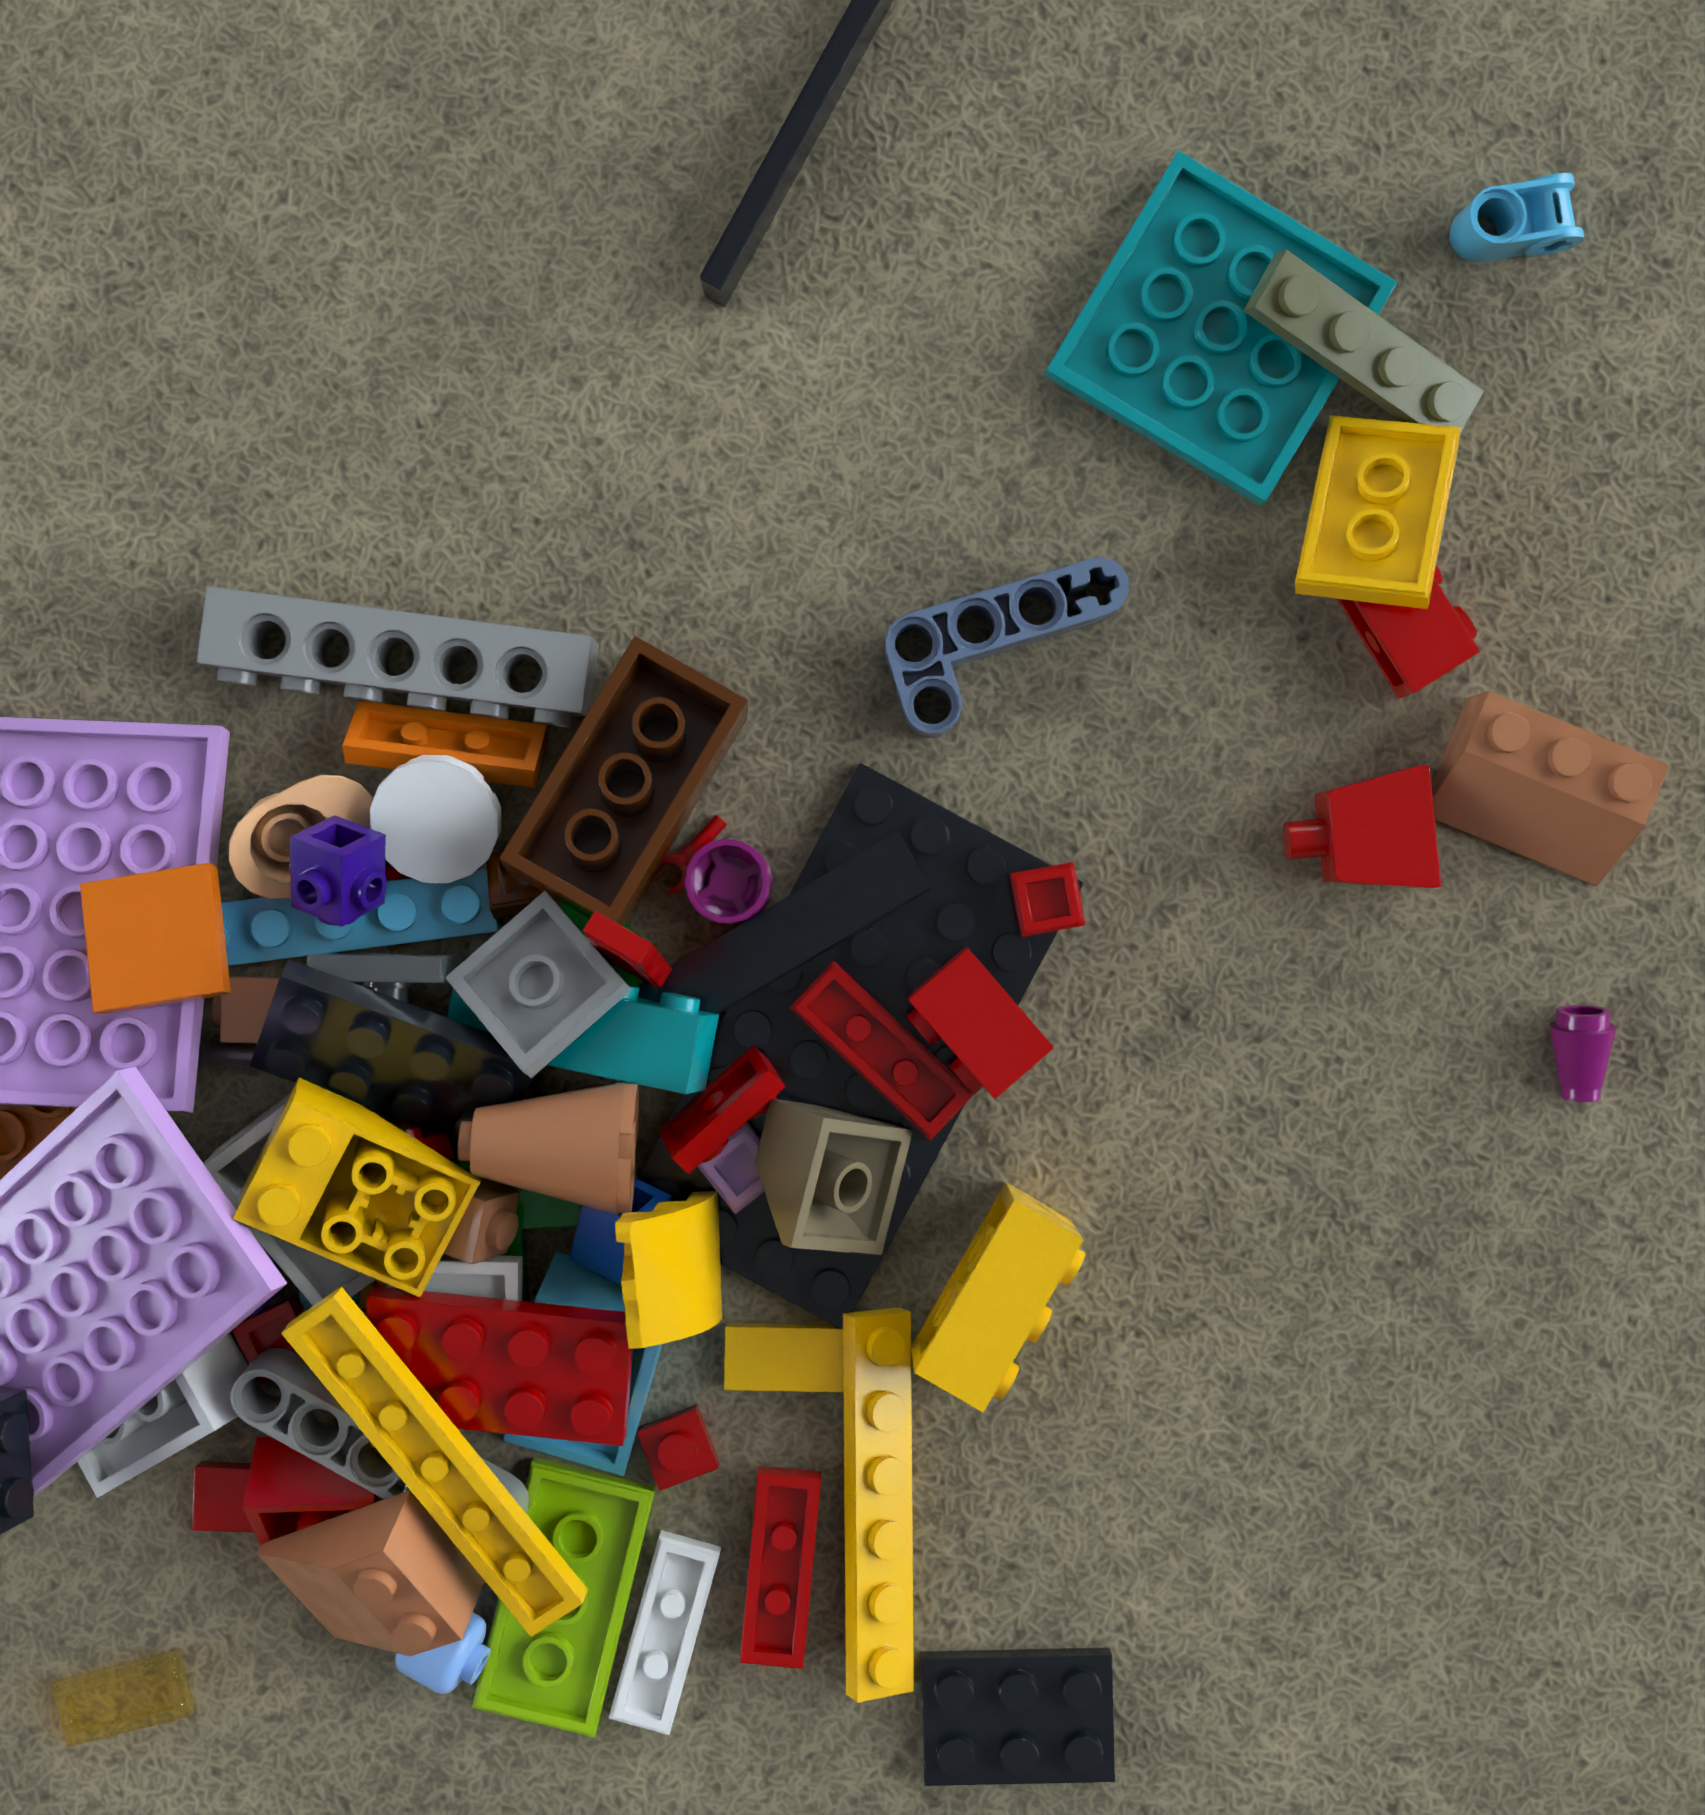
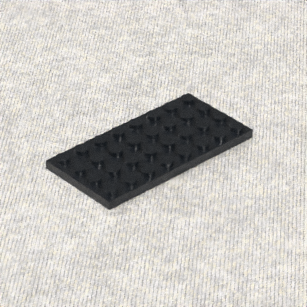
M859 763L789 895L895 832L901 834L932 890L727 1009L716 1030L706 1087H708L754 1045L771 1062L785 1084V1087L777 1094L776 1099L818 1105L913 1130L882 1255L790 1248L781 1243L765 1191L736 1214L718 1193L720 1264L840 1329H843V1313L854 1312L963 1107L930 1141L789 1007L834 960L953 1072L949 1065L958 1057L942 1038L931 1046L906 1016L916 1008L911 1004L907 996L961 949L967 947L1014 1002L1019 1005L1058 932L1053 931L1020 937L1009 878L1011 873L1052 865L862 763ZM1077 879L1080 891L1084 882ZM702 1091L682 1094L667 1123ZM767 1111L761 1116L747 1121L760 1138ZM661 1135L637 1179L671 1195V1201H686L692 1192L716 1191L698 1167L688 1175L671 1158Z

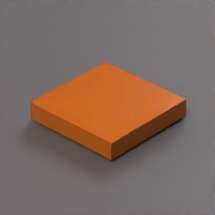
M209 862L80 883L93 1013L106 1015L231 994L217 866Z

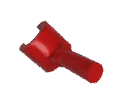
M715 815L693 840L686 844L678 853H669L664 858L654 876L662 870L667 862L678 865L682 873L680 882L669 891L670 894L676 893L685 887L686 869L694 854L707 843L712 842L727 826L719 816Z

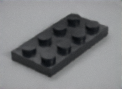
M289 959L279 978L250 1063V1067L295 1083L300 1077L352 1100L365 1108L438 1134H444L455 1140L459 1139L461 1121H473L476 1108L523 1100L533 1077L530 1078L522 1072L491 1033Z

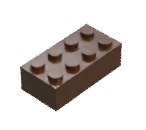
M634 636L499 859L506 871L542 892L546 891L552 898L589 919L597 911L624 927L745 724L748 715V700Z

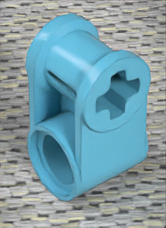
M1556 173L1526 182L1492 186L1482 190L1454 218L1451 224L1449 240L1453 250L1461 258L1469 262L1483 263L1522 255L1535 257L1558 253L1579 245L1585 238L1583 229L1575 227L1569 192L1575 187L1574 176L1571 173ZM1478 215H1483L1494 223L1497 236L1484 232L1478 223Z

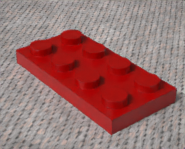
M374 1286L367 1295L366 1317L457 1429L623 1446L627 1435L633 1348H628L625 1312L424 1291L421 1297H418L399 1288Z

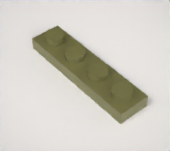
M1288 250L1275 253L1243 310L1401 422L1461 427V433L1484 392L1470 380Z

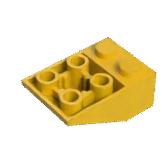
M299 1077L240 1192L233 1219L421 1297L480 1184V1178L471 1175L467 1170L364 1106Z

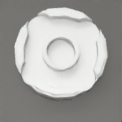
M422 755L399 765L378 786L370 806V829L386 834L385 859L399 873L423 883L448 884L472 875L492 854L501 833V805L495 791L492 793L490 786L484 781L485 777L468 763L447 755Z

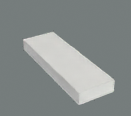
M663 1530L660 1531L609 1719L670 1735L719 1559L720 1546Z

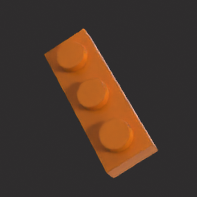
M358 700L342 748L344 760L347 764L394 770L399 765L407 763L408 760L422 755H447L474 766L485 777V782L536 788L547 748L548 734L547 725Z

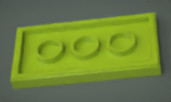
M534 1457L525 1486L529 1494V1506L526 1514L588 1590L583 1604L532 1637L498 1597L487 1643L491 1653L480 1673L472 1708L595 1738L656 1486Z

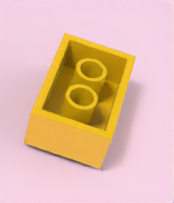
M1005 1182L911 1344L914 1373L984 1413L992 1397L1001 1401L1010 1390L1018 1374L1019 1365L1013 1363L1024 1342L1027 1340L1034 1344L1042 1335L1050 1320L1052 1309L1046 1306L1057 1285L1060 1283L1067 1287L1077 1275L1084 1261L1085 1252L1079 1249L1084 1239L1073 1222Z

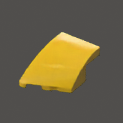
M692 1192L686 1201L659 1202L651 1212L623 1213L615 1222L616 1242L624 1243L621 1286L625 1306L628 1348H646L673 1342L702 1333L717 1325L722 1320L718 1192Z

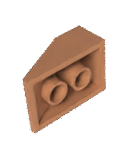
M410 1490L263 1543L257 1552V1555L334 1638L410 1657L463 1639L485 1581Z

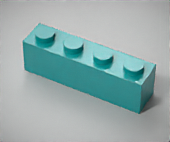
M628 984L632 990L547 1064L548 1066L681 1094L705 1091L719 1014L700 1011L701 999L680 994L663 992L660 1002L638 998L640 987ZM453 988L447 1018L490 1033Z

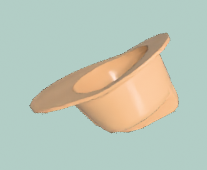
M319 775L300 781L280 793L260 799L237 823L229 840L228 860L235 878L254 894L268 899L290 898V836L334 815L370 828V806L374 797L360 783L344 776Z

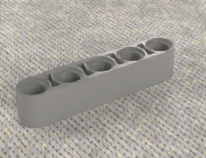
M269 1348L259 1353L234 1382L230 1393L231 1405L236 1415L245 1423L383 1499L410 1490L387 1461L373 1452L369 1439L299 1355L282 1348ZM257 1377L272 1379L279 1386L281 1396H272L262 1391L257 1383ZM324 1409L331 1412L336 1417L339 1426L327 1427L322 1425L315 1418L313 1410ZM482 1458L526 1513L529 1506V1494L525 1485L514 1475Z

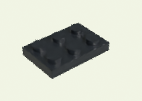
M1110 1647L921 1651L924 1786L1115 1782L1113 1671Z

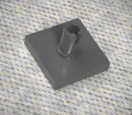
M465 954L307 955V966L349 982H363V987H369L371 990L408 1003V987H415V983L448 982L445 977L465 960Z

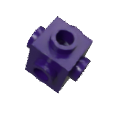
M334 815L290 836L291 907L316 916L325 924L343 927L385 904L387 887L385 876L386 834Z

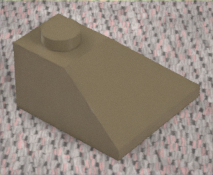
M771 1099L755 1164L781 1243L790 1248L882 1255L913 1130L818 1105Z

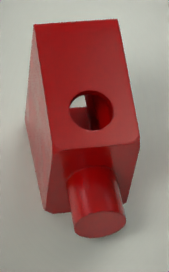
M1429 765L1415 766L1315 794L1317 819L1290 821L1283 824V846L1286 858L1288 860L1321 857L1324 882L1404 888L1442 887Z

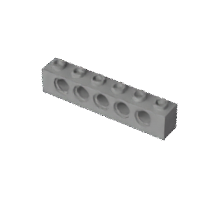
M206 586L196 663L218 670L217 681L256 687L258 675L281 678L280 689L291 692L319 695L320 685L329 684L344 686L343 697L353 700L382 703L383 693L390 692L408 695L407 706L445 711L446 701L451 700L471 703L470 714L508 719L509 710L513 708L535 711L534 723L572 727L573 716L585 718L591 708L599 643L592 636ZM281 627L286 637L285 647L277 657L266 659L262 650L263 639L269 631ZM346 636L350 645L348 658L340 666L330 668L325 661V648L333 638ZM400 644H409L414 654L412 666L406 673L392 676L387 668V658L390 651ZM473 652L478 662L475 676L467 683L454 684L449 674L452 660L460 653ZM526 660L538 661L542 676L537 687L526 693L517 692L512 684V673L515 667Z

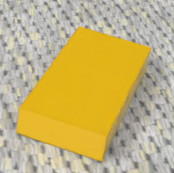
M726 1322L724 1390L843 1392V1329L833 1324Z

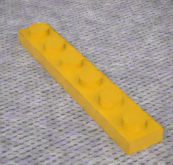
M342 1286L289 1322L281 1334L531 1637L583 1604L588 1590L587 1587Z
M903 1308L843 1313L846 1695L857 1703L914 1691L911 1311Z

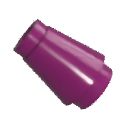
M1590 1005L1558 1007L1556 1009V1021L1551 1022L1549 1026L1558 1080L1561 1086L1560 1097L1575 1102L1598 1101L1601 1099V1088L1603 1087L1617 1029L1615 1025L1610 1023V1010Z

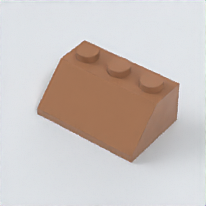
M1486 691L1467 698L1431 785L1435 821L1590 885L1598 886L1645 827L1670 764L1494 692Z

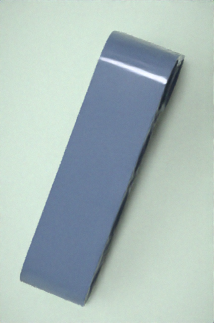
M1104 557L1091 558L912 612L896 619L889 627L885 638V658L903 718L909 729L919 736L935 738L948 733L956 724L962 705L961 695L952 667L1098 624L1111 618L1126 601L1129 592V580L1123 567L1114 560ZM1094 576L1098 585L1109 584L1112 591L1103 600V605L1099 606L1095 596L1085 597L1076 600L1070 607V611L1074 616H1067L1066 597L1083 591L1090 582V577ZM1059 584L1066 585L1065 593ZM1032 594L1043 596L1052 608L1051 620L1043 625H1033L1025 621L1019 612L1018 604L1021 598ZM974 612L982 614L991 625V637L983 643L973 644L966 642L957 631V621L961 616ZM907 631L921 632L928 638L931 644V653L920 662L905 661L898 655L895 649V642L898 637ZM927 691H934L943 695L949 704L950 712L948 717L938 724H928L921 721L915 714L913 706L914 700L918 695Z

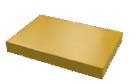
M1330 415L1295 580V594L1428 609L1460 441L1461 427Z

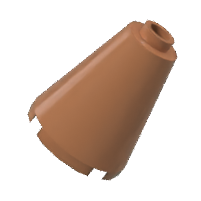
M621 1082L476 1108L473 1121H461L458 1139L459 1161H470L471 1175L615 1215L632 1212L636 1173L635 1150L636 1141H638L639 1085Z

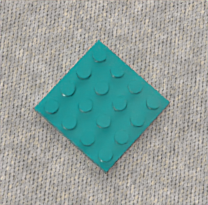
M1178 150L1046 369L1044 377L1261 507L1267 501L1340 379L1243 311L1275 253L1284 250L1290 251L1377 315H1379L1398 282Z

